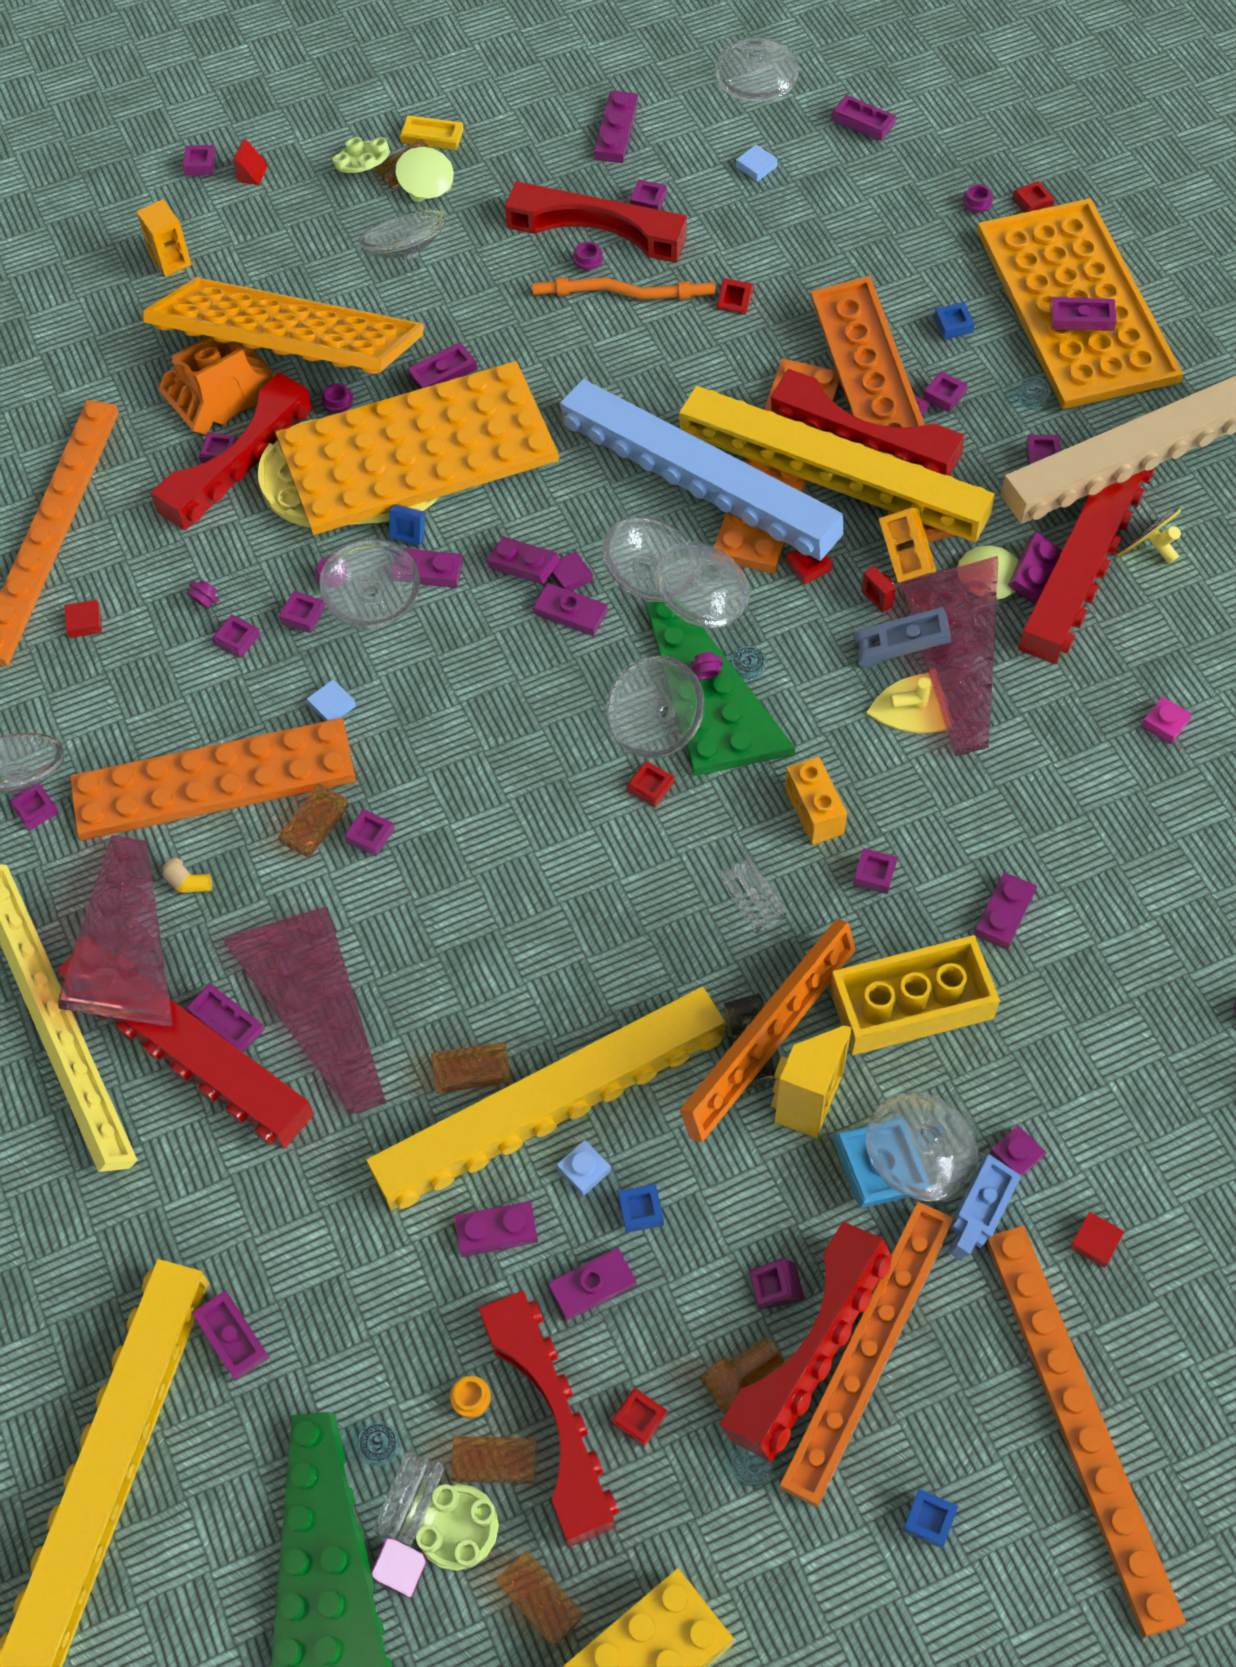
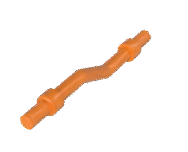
M568 277L556 278V281L532 283L533 295L557 293V296H569L570 292L607 290L640 300L679 297V300H690L691 296L714 295L715 282L691 284L690 281L678 282V285L643 288L607 277L568 280Z

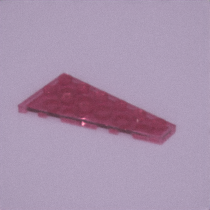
M998 556L901 583L910 616L944 607L947 615L952 642L924 649L921 652L955 757L989 748L999 568Z
M111 835L58 998V1009L172 1027V1015L147 841Z
M328 907L222 938L226 947L241 964L248 977L255 983L262 996L290 1034L297 1040L304 1053L322 1074L326 1083L349 1114L385 1104L386 1100Z

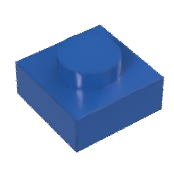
M965 302L935 308L934 318L944 339L973 333L975 324Z
M394 504L390 509L389 538L420 545L424 540L425 511Z
M656 1184L618 1191L626 1233L664 1226Z
M918 1489L903 1532L942 1549L958 1506Z

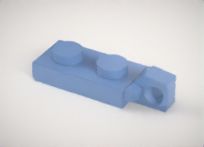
M990 1154L982 1159L953 1217V1223L950 1227L957 1234L954 1236L947 1252L960 1261L964 1256L971 1254L975 1245L981 1248L993 1236L1021 1178L1020 1174Z

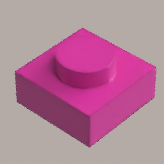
M1162 696L1144 719L1142 727L1172 744L1189 723L1192 714Z

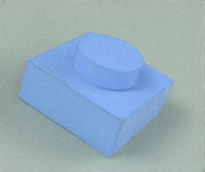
M584 1140L557 1164V1170L584 1196L611 1172V1166Z

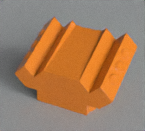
M207 336L170 356L175 368L164 373L158 390L192 431L207 435L213 422L226 426L228 420L248 408L257 407L259 390L276 375L254 349L244 347L243 343L235 341L227 343L217 342L213 339L214 337Z

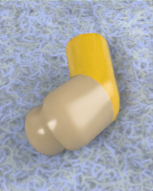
M170 858L162 867L164 879L179 893L207 892L212 890L211 874L191 875L183 866L184 862L181 859Z

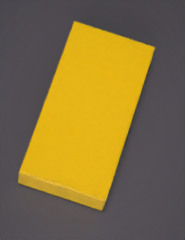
M407 115L400 134V140L404 144L457 151L463 133V123Z

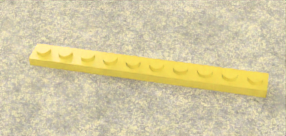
M0 864L1 948L98 1172L130 1169L137 1161L135 1153L8 866Z

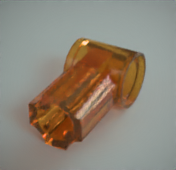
M765 1336L733 1359L724 1358L714 1363L701 1375L700 1381L721 1411L726 1414L740 1389L760 1381L778 1369L785 1361L773 1341H770Z

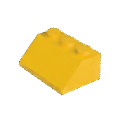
M843 1025L793 1045L788 1058L785 1056L780 1058L774 1075L776 1081L773 1093L775 1094L771 1103V1107L776 1109L775 1123L818 1138L844 1072L851 1027Z

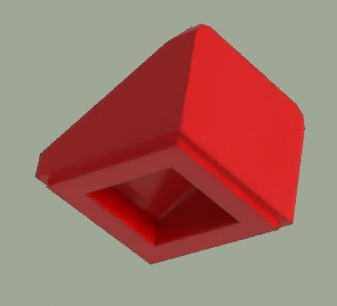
M243 139L233 158L237 179L242 183L259 185L267 169V163L250 142Z
M723 278L716 309L747 314L754 291L753 283Z

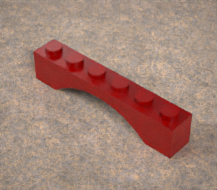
M515 181L505 204L506 226L509 229L536 234L561 227L597 228L615 233L629 240L650 258L674 263L678 262L687 238V215Z
M789 368L771 395V410L777 415L794 421H800L807 426L824 432H830L835 436L854 443H860L865 447L882 453L891 454L896 458L921 465L926 469L943 475H951L963 454L964 434L935 423L917 427H891L861 420L836 405L823 391L817 379Z
M281 372L275 375L259 390L258 404L254 417L246 431L232 446L205 463L189 469L172 472L150 492L157 513L185 531L194 522L199 521L215 502L221 500L225 493L237 481L242 480L246 473L260 461L269 443L273 445L277 441L276 431L292 427L307 418L312 411L308 389Z
M842 1221L823 1252L826 1271L825 1292L820 1312L810 1333L797 1351L778 1369L760 1381L740 1389L719 1424L731 1442L769 1462H772L777 1452L782 1451L787 1445L791 1428L798 1416H802L807 1411L811 1402V1394L819 1381L824 1380L829 1374L834 1355L839 1347L844 1346L849 1340L853 1323L859 1313L867 1309L871 1301L873 1289L879 1279H883L887 1275L891 1266L892 1256L883 1238Z
M522 1290L480 1307L481 1319L495 1356L513 1365L534 1384L544 1397L555 1419L559 1433L560 1464L558 1480L552 1496V1504L568 1548L615 1529L613 1516L619 1513L617 1504L610 1489L602 1491L597 1476L604 1474L595 1450L587 1452L582 1437L587 1436L588 1432L580 1411L572 1414L567 1399L573 1397L566 1375L561 1374L557 1376L552 1362L558 1360V1356L550 1336L543 1339L538 1325L544 1321L536 1300L528 1302L525 1292Z

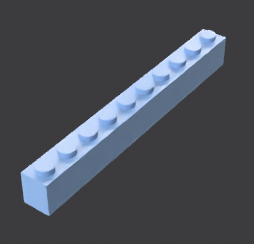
M585 379L560 402L563 423L569 430L577 431L589 437L595 444L604 445L613 450L618 456L628 458L639 464L644 470L652 471L664 477L672 485L681 486L690 491L695 497L711 502L721 511L729 512L741 518L747 525L756 526L769 533L775 540L784 541L795 547L804 555H810L821 561L843 536V513Z

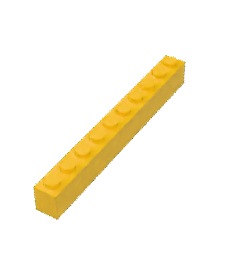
M696 385L679 412L680 429L710 445L894 513L909 508H918L922 523L975 543L992 514L995 493L987 491L982 487L973 486L959 481L952 476L934 472L921 465L912 464L891 454L876 451L860 443H854L835 436L830 432L818 430L800 421H794L777 415L772 411L760 409L742 400H736L719 394L714 390H708Z
M702 986L366 1159L371 1174L390 1211L398 1207L400 1209L408 1208L415 1204L421 1195L432 1189L435 1191L442 1190L451 1185L455 1177L467 1171L473 1173L481 1170L489 1163L490 1159L501 1153L508 1155L521 1148L524 1141L534 1136L543 1137L556 1129L557 1124L569 1118L575 1120L589 1112L591 1106L603 1100L604 1102L613 1101L622 1095L624 1089L636 1083L642 1085L651 1081L660 1070L668 1066L671 1068L678 1067L685 1063L691 1054L701 1049L707 1051L716 1047L722 1041V1038L725 1037V1020Z
M157 1259L154 1269H150L146 1273L142 1284V1292L144 1294L139 1306L134 1307L127 1321L128 1334L123 1346L119 1345L113 1355L111 1363L113 1372L109 1382L100 1388L97 1395L96 1408L98 1409L93 1422L86 1425L81 1435L80 1447L82 1449L76 1464H71L65 1475L64 1488L66 1490L60 1505L56 1504L49 1515L47 1522L49 1532L44 1545L39 1546L33 1555L30 1565L32 1575L26 1589L23 1588L19 1592L13 1607L15 1618L9 1632H5L0 1639V1667L63 1666L194 1325L195 1318L192 1312L201 1306L209 1286V1281L202 1271Z

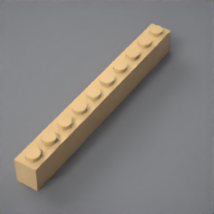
M1236 376L1006 474L1000 497L1021 524L1032 519L1037 520L1061 506H1070L1079 498L1089 494L1095 495L1116 482L1122 483L1136 473L1143 470H1152L1159 463L1168 459H1177L1191 449L1198 446L1204 447L1216 438L1226 434H1234L1236 432Z

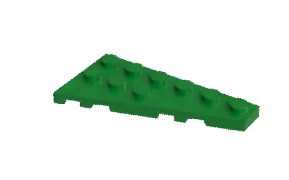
M675 596L646 602L647 615L694 776L795 755L794 745L680 597ZM713 652L715 656L722 657V673L717 677L697 680L694 673L690 672L689 664L700 653Z
M329 1412L292 1415L271 1667H392L391 1658L386 1657L382 1635H385L382 1618L377 1617L373 1599L375 1587L361 1525L356 1523L353 1504H355L352 1488L348 1487L344 1470L346 1459L336 1415Z

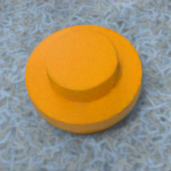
M466 1376L459 1379L453 1385L450 1401L456 1413L466 1418H474L483 1414L489 1407L491 1392L483 1379L477 1376Z

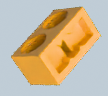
M164 199L136 211L149 255L164 277L192 265L180 221Z
M909 508L879 518L898 583L937 572L918 508Z
M818 756L788 766L786 768L785 790L811 845L844 835L848 813L820 757Z

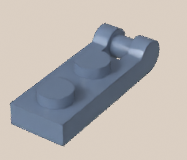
M944 607L864 628L854 633L855 646L859 647L860 650L857 654L858 665L862 668H871L880 661L952 642ZM876 641H880L881 645L872 647Z

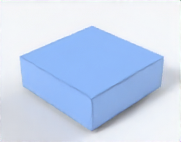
M758 145L753 146L736 159V168L757 182L777 167V158Z
M331 680L307 698L308 705L324 721L339 719L356 707L355 700L335 680Z

